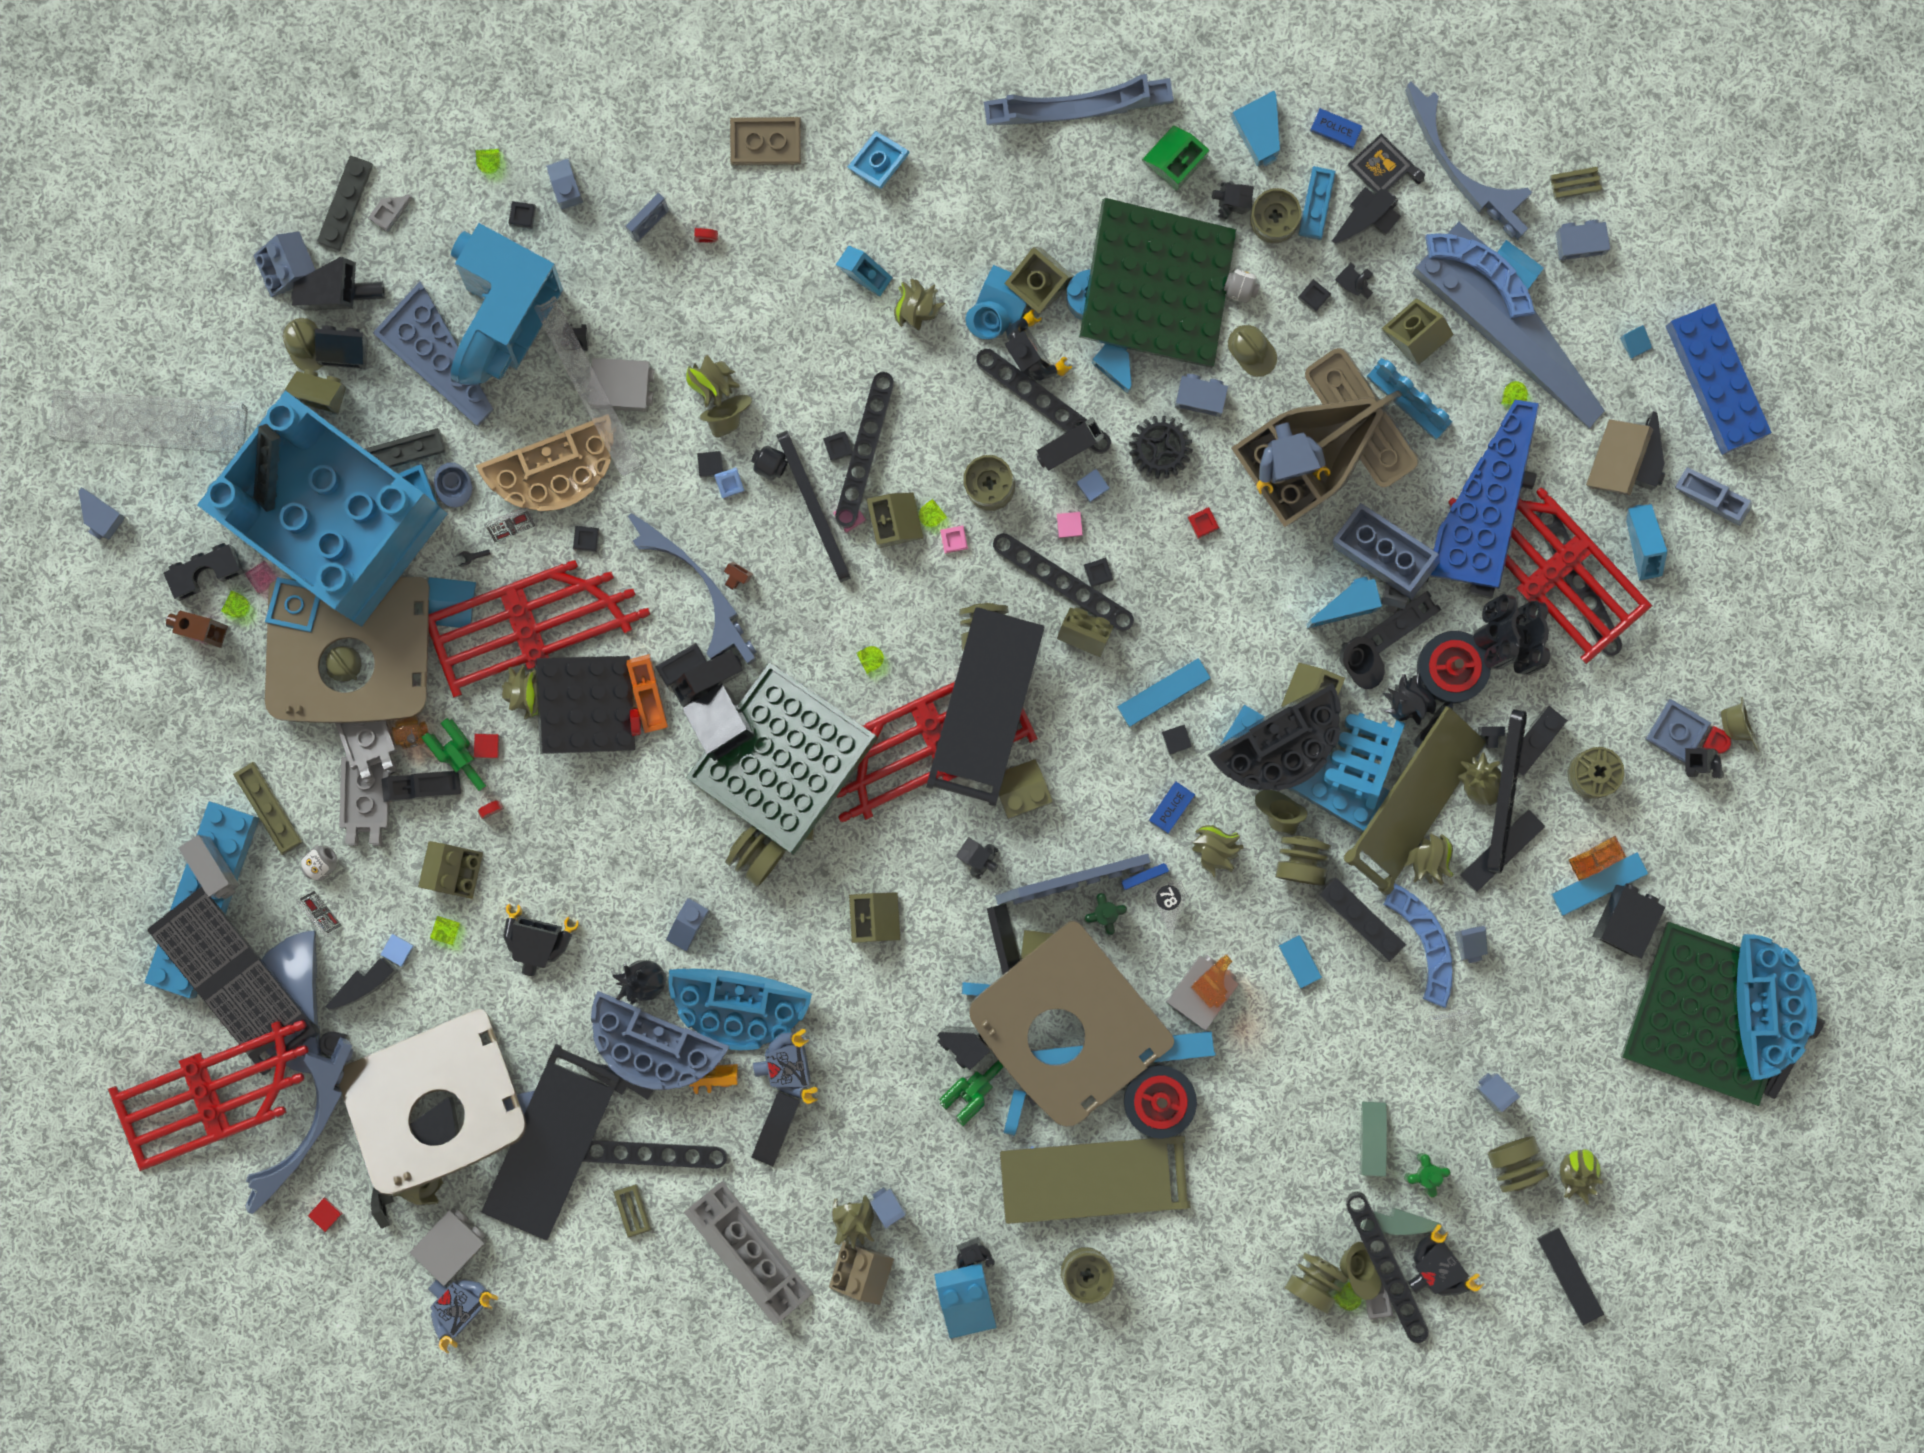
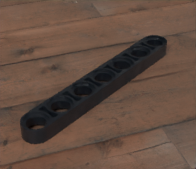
M985 348L978 352L976 363L983 372L1065 432L1073 429L1078 423H1083L1087 420L993 350ZM983 354H990L993 357L994 361L990 366H984L980 363V357ZM1002 368H1009L1012 371V377L1008 380H1003L999 377V371ZM1023 381L1028 382L1031 385L1030 392L1027 394L1020 393L1018 391L1019 383ZM1041 395L1047 396L1050 399L1049 406L1045 408L1039 407L1036 402L1037 398ZM1060 409H1065L1069 413V418L1064 422L1057 420L1055 416L1056 412ZM1102 430L1101 432L1107 441V446L1104 449H1097L1094 445L1088 448L1096 454L1106 453L1111 446L1110 437Z
M887 372L877 373L871 384L835 514L836 522L842 528H851L857 521L894 388L893 377ZM882 377L887 378L890 381V385L887 389H880L876 384L877 380ZM881 400L884 407L881 411H873L870 407L871 402ZM874 422L877 424L878 429L875 433L869 434L864 430L865 424ZM867 444L871 447L872 451L869 455L862 456L858 453L859 446ZM857 466L863 467L865 475L862 478H855L852 475L853 468ZM856 489L859 492V497L854 501L848 500L845 496L847 490ZM843 511L851 512L853 515L852 521L849 523L841 522L839 519L840 513Z
M787 430L777 434V438L840 583L851 579L790 435Z
M1538 512L1537 516L1541 520L1542 513ZM1552 514L1554 518L1553 523L1546 526L1553 534H1561L1564 537L1563 545H1565L1571 539L1562 521ZM1545 539L1552 555H1554L1557 551ZM1573 569L1564 577L1566 583L1582 600L1586 597H1592L1595 600L1596 605L1592 611L1598 618L1604 619L1606 626L1611 631L1614 625L1599 596L1586 582L1581 589L1574 587L1572 583L1573 578L1579 575ZM1583 616L1595 642L1597 643L1601 638H1603V636ZM1619 636L1614 640L1617 649L1614 652H1608L1606 649H1603L1601 651L1603 655L1612 657L1621 651L1622 642Z
M1001 533L994 538L993 548L998 555L1094 616L1107 619L1116 630L1123 632L1132 627L1134 617L1124 607L1009 534ZM1001 538H1006L1010 542V548L1006 551H1001L997 548V541ZM1020 551H1027L1030 554V560L1025 564L1017 561L1016 556ZM1045 563L1050 567V573L1047 576H1040L1037 573L1036 568L1039 564ZM1060 576H1066L1070 580L1068 588L1061 589L1057 586L1056 581ZM1080 589H1086L1090 593V598L1085 602L1079 601L1076 597V593ZM1105 601L1109 604L1110 610L1107 614L1097 612L1096 606L1099 602ZM1118 615H1127L1130 619L1129 625L1120 627L1116 622Z
M1513 709L1510 715L1488 858V871L1499 874L1502 873L1505 864L1527 720V712Z
M592 1140L583 1162L717 1169L725 1165L728 1156L726 1151L718 1146ZM595 1144L601 1145L604 1150L600 1158H594L590 1153L591 1147ZM621 1145L627 1149L628 1154L625 1159H618L614 1155V1150L617 1146ZM642 1147H648L651 1150V1158L647 1161L641 1160L638 1156V1151ZM671 1148L674 1150L676 1156L672 1162H667L662 1158L664 1149ZM694 1149L698 1151L699 1160L696 1163L687 1161L686 1153L688 1150ZM716 1150L723 1154V1161L717 1165L713 1164L710 1160V1154Z
M1352 1192L1346 1199L1347 1210L1407 1337L1414 1343H1422L1427 1339L1429 1333L1423 1315L1367 1197L1362 1192ZM1354 1198H1360L1364 1201V1206L1361 1209H1353L1350 1206ZM1363 1220H1372L1374 1222L1373 1229L1369 1231L1363 1230L1360 1227ZM1377 1240L1383 1242V1250L1374 1252L1370 1248L1372 1242ZM1384 1262H1391L1394 1265V1269L1390 1273H1384L1380 1269L1381 1265ZM1394 1283H1400L1404 1286V1290L1400 1294H1394L1390 1290L1391 1286ZM1405 1304H1410L1414 1307V1312L1411 1315H1404L1400 1311L1401 1307ZM1419 1325L1424 1328V1332L1421 1336H1414L1410 1333L1411 1328Z

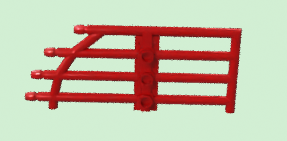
M1540 487L1536 493L1541 500H1544V503L1526 501L1519 498L1517 509L1557 552L1546 561L1513 526L1511 538L1539 568L1528 577L1508 554L1505 566L1521 582L1516 589L1528 602L1539 601L1546 603L1548 613L1585 652L1580 659L1585 664H1588L1653 605L1564 509L1548 495V492ZM1452 497L1448 501L1449 505L1452 507L1457 499ZM1533 511L1556 515L1575 537L1563 545ZM1590 554L1602 564L1639 604L1629 615L1581 564ZM1573 569L1621 620L1611 631L1563 580ZM1555 585L1603 636L1595 645L1592 646L1546 597L1545 594Z
M576 560L566 562V564L555 566L428 614L429 635L452 696L456 698L462 695L461 687L506 671L509 667L514 668L526 663L529 670L535 668L536 658H549L548 654L621 627L623 633H628L632 631L630 623L651 615L649 608H643L638 612L635 611L624 615L617 603L634 597L636 595L634 589H627L622 593L619 592L609 596L597 586L614 579L612 572H606L601 576L598 575L585 580L566 574V571H571L578 567ZM547 579H554L571 585L529 602L523 590ZM585 590L599 599L537 624L532 614L534 609ZM501 597L505 611L442 635L439 634L436 621ZM606 607L615 617L614 620L548 645H544L540 632ZM509 619L514 631L513 633L448 657L443 644ZM516 641L518 642L522 655L456 679L452 669L453 665Z
M955 681L862 725L879 737L885 724L906 714L912 713L917 723L916 726L876 745L874 743L858 765L856 780L843 787L837 795V798H840L847 793L857 790L860 805L841 813L838 816L840 822H846L850 818L863 814L865 820L873 817L871 809L927 784L930 772L868 800L866 789L867 785L932 755L934 759L947 711L939 715L933 702L951 694ZM1022 708L1019 719L1022 728L1016 731L1013 743L1027 737L1029 743L1038 739L1024 708ZM922 734L927 747L866 775L869 758ZM938 771L936 778L942 777L943 780L950 781L958 776Z
M280 1021L271 1024L272 1032L207 1058H203L201 1052L180 1060L181 1068L119 1092L117 1086L109 1088L108 1092L139 1171L284 1115L286 1113L284 1106L270 1110L280 1090L291 1087L293 1084H298L305 1079L302 1073L283 1079L286 1063L309 1052L307 1046H300L295 1050L292 1049L286 1052L284 1037L306 1028L305 1021H297L293 1025L290 1024L285 1027L281 1026ZM275 1041L277 1056L212 1081L207 1069L208 1067ZM276 1067L272 1084L224 1103L220 1102L216 1092L217 1089ZM185 1077L190 1089L189 1091L131 1114L127 1113L123 1103L124 1100ZM266 1096L256 1116L234 1125H229L225 1112ZM192 1099L194 1100L198 1113L138 1137L136 1136L132 1123ZM199 1122L203 1123L207 1133L206 1136L145 1159L141 1145Z

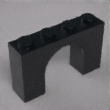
M1336 877L1329 879L1325 886L1314 895L1328 911L1336 913L1355 929L1367 942L1366 947L1382 962H1390L1406 946L1386 924Z

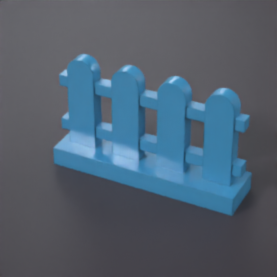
M1381 358L1366 377L1386 396L1399 390L1402 396L1394 403L1431 437L1437 440L1452 423L1449 415L1443 409H1438L1428 395L1424 392H1419L1408 377L1402 376L1397 372L1396 367L1389 360Z
M1360 712L1359 715L1349 714L1344 724L1348 729L1353 730L1352 734L1342 732L1338 739V744L1346 748L1345 752L1336 750L1331 757V762L1338 766L1339 769H1328L1325 772L1324 780L1332 785L1331 789L1336 791L1339 787L1355 793L1356 798L1361 799V796L1367 797L1365 806L1374 809L1405 723L1396 720L1392 728L1387 726L1388 722L1382 721V724L1364 718L1365 714ZM1358 733H1361L1373 737L1376 740L1375 742H1373L1371 740L1359 737L1357 735ZM1381 741L1387 742V746L1382 745ZM1351 751L1368 756L1369 759L1366 760L1352 755ZM1377 759L1381 761V763H1374V760ZM1347 769L1349 771L1361 774L1362 778H1358L1353 775L1344 773V770ZM1368 777L1374 779V782L1367 781Z

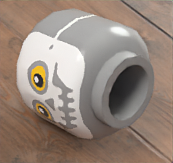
M1237 269L1233 273H1229L1224 291H1227L1228 298L1248 303L1251 297L1256 298L1260 285L1256 284V275Z
M315 846L302 857V872L309 879L316 881L324 880L337 868L335 852L327 846Z

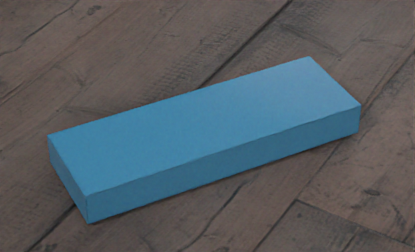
M1312 167L1299 236L1318 240L1322 239L1336 173L1335 170Z

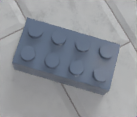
M1361 502L1332 540L1334 549L1411 600L1440 563L1438 553Z

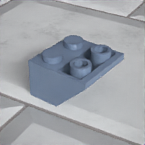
M299 231L275 235L253 255L271 297L293 289V282L315 271Z

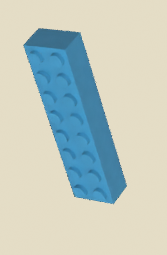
M1244 704L1220 745L1265 716ZM1330 755L1327 757V763L1313 777L1295 787L1289 788L1292 792L1361 833L1364 832L1390 792L1382 786L1375 808L1371 809L1365 806L1367 797L1361 796V799L1355 797L1353 792L1339 787L1337 791L1331 789L1332 785L1324 780L1325 772L1328 769L1338 770L1339 767L1331 762L1332 756ZM1347 769L1344 770V773L1353 775L1358 778H1362L1361 774L1349 771ZM1369 778L1367 779V781H1369V782H1372V783L1374 782L1373 780H1371V779H1369Z
M209 801L197 835L211 837L238 881L260 818ZM188 863L185 866L170 911L202 887ZM232 896L224 900L223 898H213L226 915ZM157 945L144 983L187 998H196L198 994L162 948Z

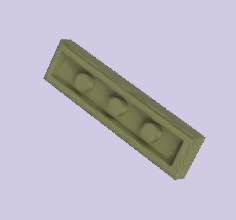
M252 762L233 774L281 855L304 843L256 763Z

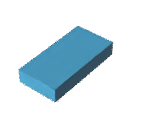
M1300 935L1278 946L1299 988H1303L1322 978Z

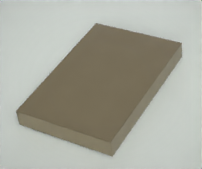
M730 118V164L801 165V118Z
M1609 419L1586 486L1630 496L1653 429L1650 426Z

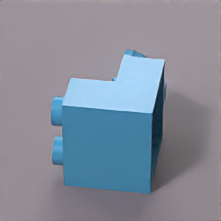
M478 223L472 235L463 231L458 236L451 251V256L457 259L455 265L466 290L484 299L462 338L451 368V379L465 385L482 384L492 376L500 380L509 366L517 370L563 291L553 262Z

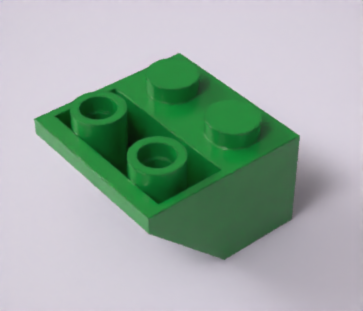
M1173 125L1145 155L1142 161L1177 191L1208 158L1210 150L1194 135Z

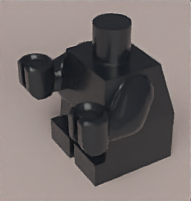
M1233 181L1221 183L1222 188H1220V191L1213 190L1212 199L1219 200V207H1221L1218 210V213H1220L1218 215L1219 218L1227 219L1232 212L1245 214L1252 209L1254 186L1234 184Z
M1350 262L1337 276L1335 281L1345 290L1357 296L1362 294L1368 300L1374 292L1367 287L1369 284L1365 279L1369 280L1373 273L1369 269H1365L1361 274L1357 273L1354 269L1356 266Z
M1685 748V772L1688 777H1697L1699 773H1710V770H1713V778L1724 777L1721 758L1716 749Z
M970 837L966 839L955 856L971 867L970 873L976 879H980V875H983L987 869L994 873L998 868V864L993 862L998 848L992 844H987L983 847Z
M979 1236L956 1245L958 1250L957 1268L971 1266L975 1264L974 1262L979 1263L985 1261L987 1267L995 1264L990 1250L981 1244Z

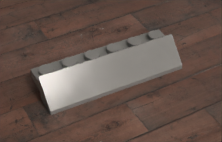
M723 1181L684 1212L774 1326L813 1294Z

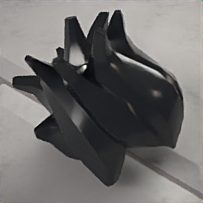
M1419 673L1417 676L1414 675L1412 678H1409V680H1407L1406 674H1402L1399 685L1395 684V690L1388 688L1390 693H1383L1392 707L1384 712L1391 714L1397 721L1413 718L1416 724L1420 725L1426 712H1430L1433 715L1435 713L1436 701L1433 695L1421 684Z
M638 960L629 966L624 964V973L612 976L620 981L616 985L622 986L616 999L620 1000L626 996L630 1004H634L639 1000L648 1001L655 999L663 991L667 981V975L661 966L650 960Z

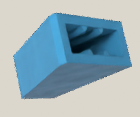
M1272 91L1235 110L1231 116L1257 167L1262 164L1268 166L1274 163L1280 152L1277 98L1275 91Z
M1652 504L1636 505L1629 508L1626 522L1639 581L1663 576L1667 548Z

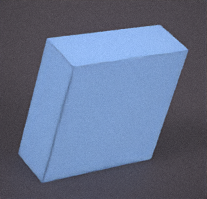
M737 467L714 475L722 498L744 491Z
M1097 469L1077 481V485L1089 502L1109 490V486Z
M392 934L380 955L399 966H403L414 945Z

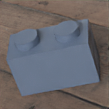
M1589 220L1584 222L1585 225L1576 226L1575 223L1561 225V228L1555 233L1559 261L1606 255L1610 250L1606 222L1599 223V220Z
M1194 374L1182 376L1175 407L1221 417L1228 386L1223 385L1224 382L1217 379H1210L1209 382L1200 380L1201 377Z

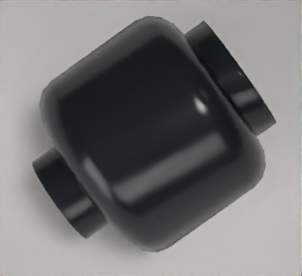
M768 445L764 446L761 450L757 449L751 459V462L754 463V472L771 481L777 477L781 478L788 464L783 452Z

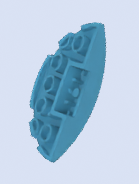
M1743 934L1737 972L1738 1020L1748 1069L1752 1080L1780 1074L1781 1070L1790 1064H1794L1806 1051L1804 1047L1809 1036L1814 1034L1816 1027L1817 999L1812 980L1809 975L1804 973L1799 965L1800 960L1788 948H1782L1773 943V940L1754 934Z
M715 969L669 970L670 997L674 999L678 1015L688 1028L692 1027L699 1034L728 1045L731 1050L759 1049L762 1045L775 1040L780 1034L790 1033L791 1029L799 1021H802L811 1001L812 993L761 976Z

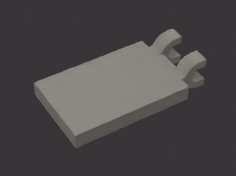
M386 721L335 723L350 767L353 770L359 768L361 778L365 780L366 784L376 781L370 767L382 762L384 770L389 775L398 772L391 757V754L396 753L397 750Z
M341 757L339 828L346 829L345 844H348V846H358V832H370L369 844H372V846H382L381 829L389 828V802H384L381 779L390 777L387 771L384 770L382 762L370 767L376 781L366 784L365 780L361 778L359 768L353 770L347 757Z

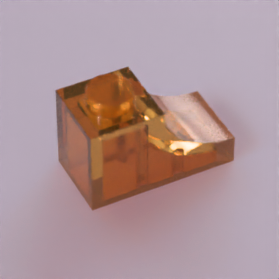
M1613 836L1568 859L1580 881L1601 872L1625 858L1626 855L1616 836Z
M1224 954L1190 986L1208 1008L1213 1006L1218 1008L1227 1000L1225 995L1228 991L1224 986V976L1228 966L1233 962L1227 954Z

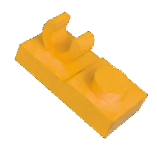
M738 1064L717 1065L713 1071L706 1074L699 1081L689 1085V1087L694 1086V1093L698 1094L699 1086H706L707 1092L711 1093L712 1085L722 1087L737 1085Z

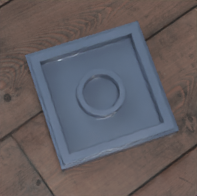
M659 192L626 225L630 237L636 243L669 211L665 198Z
M1669 699L1645 740L1685 763V748H1697L1711 722L1676 701Z

